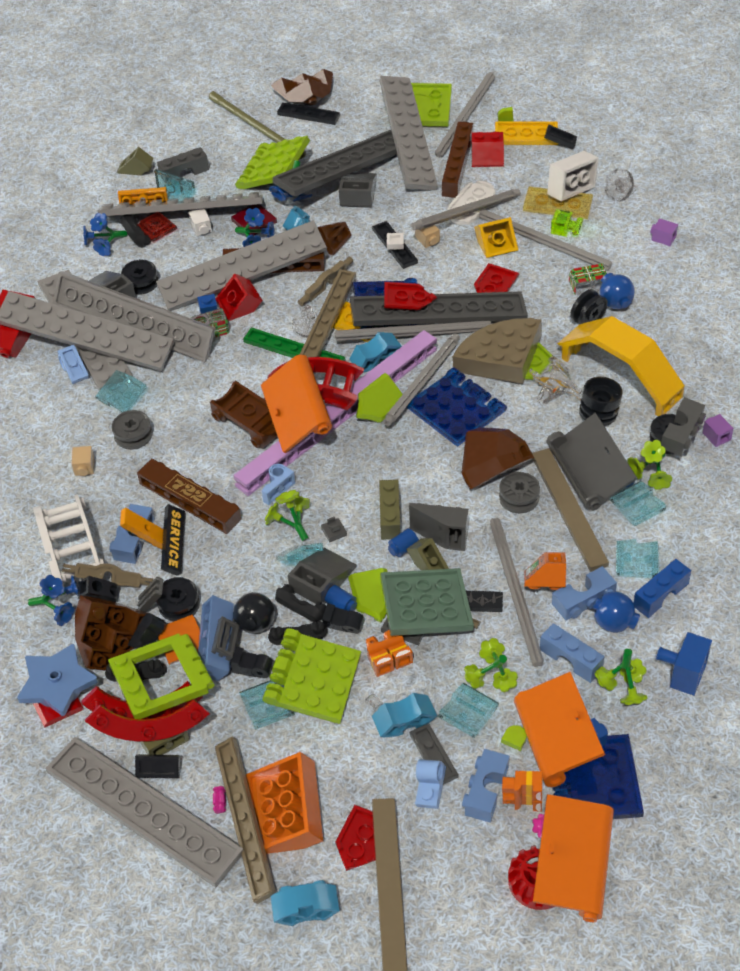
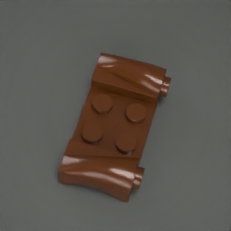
M236 380L223 397L210 401L212 417L216 421L220 420L222 422L228 418L249 432L250 441L254 447L263 449L277 437L266 400Z

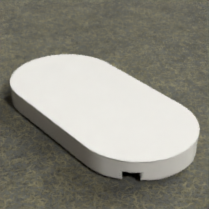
M477 181L474 184L471 182L461 190L450 203L447 210L493 196V194L495 195L494 187L485 181ZM483 209L451 219L450 221L459 225L474 223L478 220L480 211Z

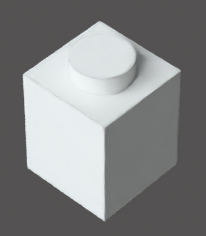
M205 208L189 212L190 223L196 236L212 232L210 219Z

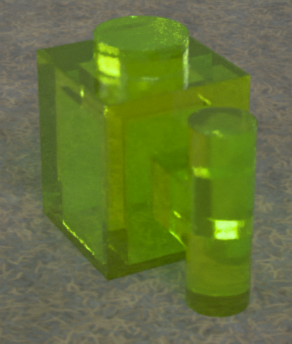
M556 209L551 221L550 234L567 237L569 230H573L572 234L578 235L583 219L579 217L576 221H572L573 212Z

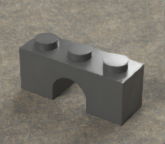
M201 147L157 162L159 177L165 185L179 181L180 173L185 168H190L194 175L209 170L207 155Z
M684 397L677 409L674 421L682 426L669 423L663 434L661 446L679 456H682L685 450H689L692 444V436L696 437L699 423L703 424L705 420V405Z

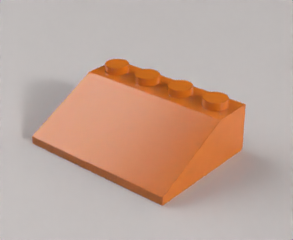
M298 752L246 774L266 854L305 849L323 842L315 762L302 752Z

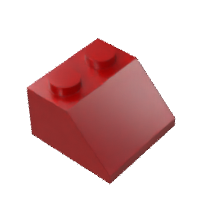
M471 132L472 167H504L503 132Z
M234 274L215 298L219 307L223 309L228 321L253 313L263 301L252 282L238 274Z

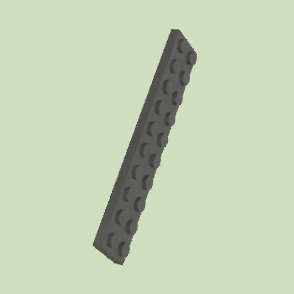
M388 130L273 176V183L295 197L397 154L392 131Z
M522 291L434 294L437 296V299L420 310L384 308V296L350 297L353 326L457 323L488 320L495 322L528 318Z

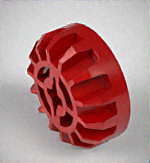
M533 845L530 850L522 849L516 858H512L510 868L508 869V885L514 898L522 905L535 910H546L555 906L533 902L538 861L532 865L527 862L539 857L540 850L536 848V845Z

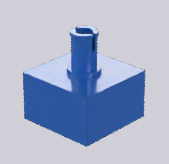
M687 632L681 650L678 653L662 647L659 648L656 660L674 665L670 688L695 696L708 662L712 644L711 639Z

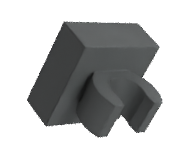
M331 517L327 519V523L321 524V529L329 543L347 536V531L339 518Z

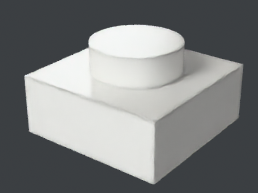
M387 233V250L404 249V233Z

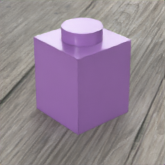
M659 218L657 223L651 227L652 241L671 246L677 237L678 224Z
M718 414L704 421L702 433L715 447L731 441L734 428L721 414Z

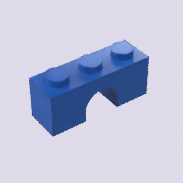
M673 560L635 592L633 602L635 608L644 616L650 618L662 607L664 599L670 592L676 595L689 584L692 570L679 560Z

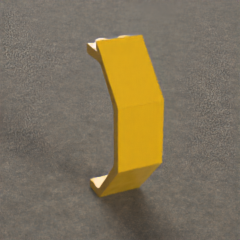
M613 316L579 324L557 343L562 346V360L566 362L569 361L571 354H577L581 351V346L584 343L588 345L591 342L629 364L656 403V416L666 414L683 398L685 385L656 342Z

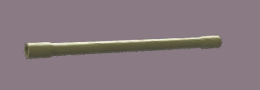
M215 91L210 92V100L221 105L276 143L285 140V138L225 100ZM306 151L302 153L299 159H302L306 156Z

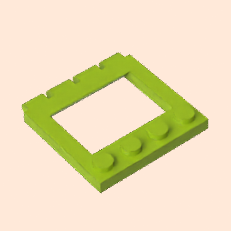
M178 633L108 659L109 666L134 719L148 717L208 694V690L215 686L188 634L180 636ZM174 650L192 685L151 700L134 664Z

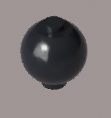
M258 592L247 593L236 602L234 619L242 630L248 633H260L266 630L273 622L275 615L274 606L271 600L264 594Z

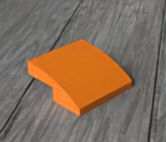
M193 615L166 624L164 630L158 636L159 641L178 633L180 636L188 634L198 652L200 629ZM174 650L164 653L169 665L179 661Z

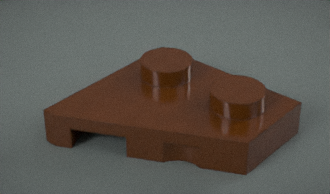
M337 222L317 227L330 255H334L352 236L346 222Z

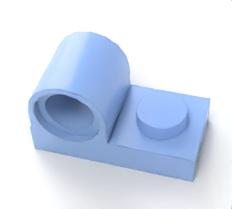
M75 345L58 350L60 364L63 370L67 372L72 384L89 378Z
M274 464L269 468L270 484L265 485L262 489L263 502L268 506L281 493L287 491L295 484L294 471L282 464Z
M418 760L416 778L419 785L415 801L417 807L439 809L446 769L442 761Z

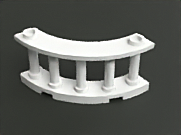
M74 495L76 502L53 509L42 510L41 505L33 507L45 553L51 555L52 561H48L51 573L55 578H60L63 581V587L64 582H67V579H70L72 575L74 576V573L59 570L57 561L60 558L91 549L95 563L89 565L97 566L104 563L103 559H98L83 509H86L84 499H79L78 495ZM81 516L83 522L52 532V530L48 531L47 529L52 524ZM86 531L88 542L61 550H53L52 542H55V539Z

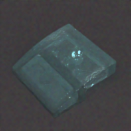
M116 370L95 398L108 407L113 406L123 413L130 410L147 385L126 373Z
M642 481L629 486L610 498L613 505L634 526L666 510V504L655 497L653 489Z
M637 539L617 541L616 573L618 576L652 579L660 572L658 541L638 543Z
M306 543L291 547L278 554L276 560H304L303 552L323 551V543Z
M271 680L239 692L255 730L295 715L294 711L267 704L262 700L266 686L269 683L277 684Z
M462 683L452 693L451 700L439 711L438 717L475 738L494 714L499 703L469 685Z

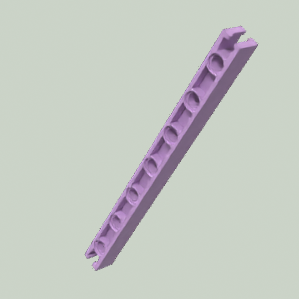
M423 330L352 384L350 392L358 395L360 391L384 373L388 374L394 383L437 351V347L432 345L437 343V338ZM358 396L356 402L348 411L335 405L326 404L325 407L332 424V428L327 434L320 435L312 432L287 453H283L280 442L277 441L233 475L234 480L237 482L235 487L245 495L250 496L270 480L269 468L272 465L282 464L287 467L357 413Z

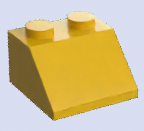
M511 217L474 227L477 242L486 258L518 250Z

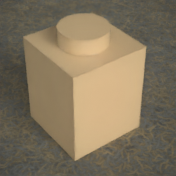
M435 225L421 230L417 229L415 230V237L427 248L440 242V230Z
M91 446L72 447V468L75 476L94 474V454Z

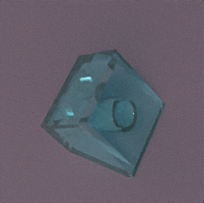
M154 170L157 188L166 187L168 199L178 198V201H183L184 198L193 197L196 194L194 181L162 170Z

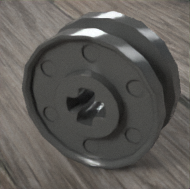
M125 411L119 414L111 424L115 442L123 449H139L145 446L153 436L150 419L141 411Z
M513 472L506 475L500 482L499 500L504 509L512 513L521 514L534 510L538 505L540 485L534 476L524 472Z

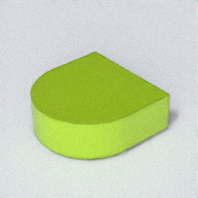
M513 108L500 109L497 113L498 121H514Z
M518 725L508 727L501 738V743L521 751L527 737L524 728Z

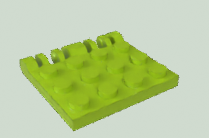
M411 83L422 126L448 127L452 84Z
M298 136L294 139H285L277 143H261L255 155L252 156L245 167L243 174L240 175L235 183L236 188L247 189L273 183V176L291 170L294 160H299L310 142L308 136Z
M286 629L281 642L282 647L286 649L278 651V656L272 668L273 673L269 677L271 681L277 684L269 683L266 686L262 700L270 705L340 724L361 651L303 635L298 630Z

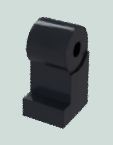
M87 576L78 582V599L82 595L116 602L118 585L108 580Z
M327 603L322 618L327 628L354 634L360 632L364 616L358 612L336 608L335 605Z
M151 613L146 614L139 623L128 645L138 649L156 642L158 636L164 630L165 621Z
M236 647L230 663L232 673L265 679L269 676L273 660L267 655L244 652V648Z

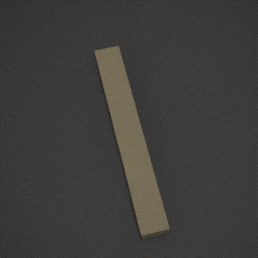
M339 270L299 355H306L307 357L320 356L356 279V272Z
M550 448L533 452V461L589 571H594L602 566L604 568L609 567V561Z
M230 737L216 745L215 751L238 843L243 848L241 855L252 900L254 903L259 904L275 894L276 891L237 740L234 737Z
M395 798L372 799L382 971H407Z

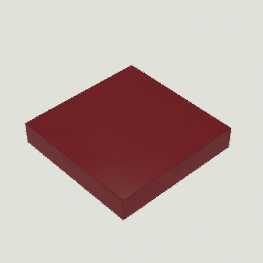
M260 204L251 205L231 216L232 222L238 227H246L248 224L244 219L246 210L258 208L260 213L265 216L263 224L260 227L250 226L249 229L268 228V222L277 223V218ZM249 233V235H253V236L256 235V234H258V233Z

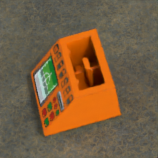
M544 552L524 571V587L529 589L549 587L552 590L566 587L565 552Z

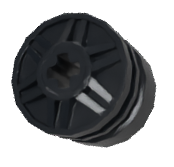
M599 376L586 381L579 406V414L582 419L586 420L596 413L604 426L615 422L623 395L620 384L613 379Z

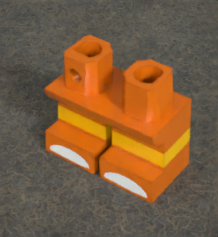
M390 630L383 634V641L378 642L374 636L366 639L368 660L376 677L394 671V667L399 669L413 663V652L405 644L402 635L391 636Z
M515 771V777H503V804H515V810L520 809L522 804L533 805V811L542 812L543 771Z

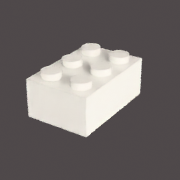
M582 151L550 164L547 194L563 201L594 188L599 157Z

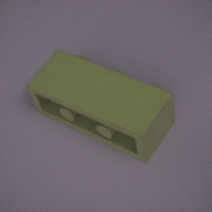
M399 479L379 480L381 540L392 539L400 534Z

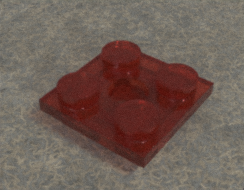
M160 212L148 216L137 224L144 234L149 236L152 242L177 229V226Z

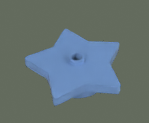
M71 644L51 657H25L29 679L20 691L17 699L19 703H41L64 716L71 702L79 696L81 691L97 684L98 679L97 676L79 665L75 645Z

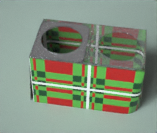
M603 263L574 268L570 271L569 282L575 296L582 294L578 292V287L583 284L589 285L588 290L600 291V289H595L594 286L607 274Z
M222 308L190 317L193 320L215 327L213 338L230 332L228 320Z

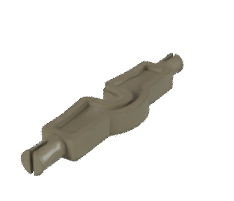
M349 256L346 260H340L331 269L324 271L317 278L316 282L305 290V295L298 300V304L303 306L306 302L314 300L326 290V283H334L340 269L347 270V267L353 263V259Z
M63 563L65 568H62V572L74 573V576L78 578L92 576L103 579L105 572L109 571L112 574L111 582L120 586H148L149 582L153 581V578L141 577L140 573L124 571L118 566L109 563L97 566L77 563L75 566Z

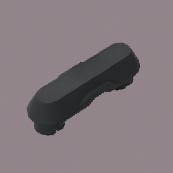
M131 214L121 216L120 223L132 241L139 247L148 245L150 238L137 225L136 217Z
M284 584L282 588H277L275 600L312 622L322 620L326 609L325 604L316 602L314 606L306 601L297 599L293 594L294 588L289 586V584Z
M314 621L312 624H305L299 627H272L268 634V639L274 645H282L281 642L285 630L289 628L298 630L303 635L322 639L327 633V627L322 621Z
M159 659L134 664L141 681L159 678L165 672V665ZM108 664L105 676L108 680L117 682Z

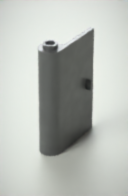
M596 413L566 435L558 431L549 435L546 443L588 510L598 509L604 502L638 479Z

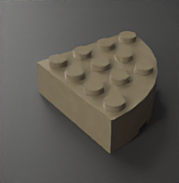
M523 318L505 320L489 324L474 332L459 345L452 356L454 372L523 384L538 342L542 336V319Z

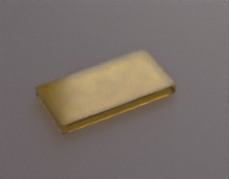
M528 187L523 211L588 219L593 194L580 193L560 201L548 195V189Z

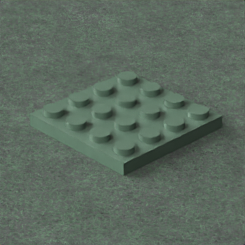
M460 568L381 572L380 580L391 636L473 631L474 623Z

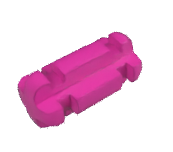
M215 786L213 788V810L216 814L224 813L226 811V795H224L226 791L223 786Z

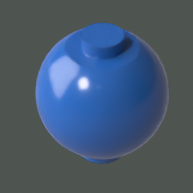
M608 273L604 275L601 279L600 295L607 299V307L611 309L627 308L635 295L632 281L621 274Z
M612 591L605 593L601 598L597 597L592 607L595 610L594 617L598 625L605 631L612 633L622 632L626 628L634 629L640 618V614L635 613L633 601L621 592Z

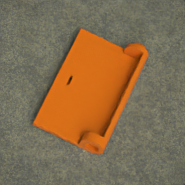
M306 355L293 357L261 384L283 453H287L312 432L324 435L331 430L332 424Z
M571 672L526 691H521L515 696L514 704L540 771H543L542 778L547 787L561 785L566 780L564 772L605 755Z
M547 794L533 896L534 903L579 911V915L586 922L594 923L597 922V919L602 918L614 814L612 807Z

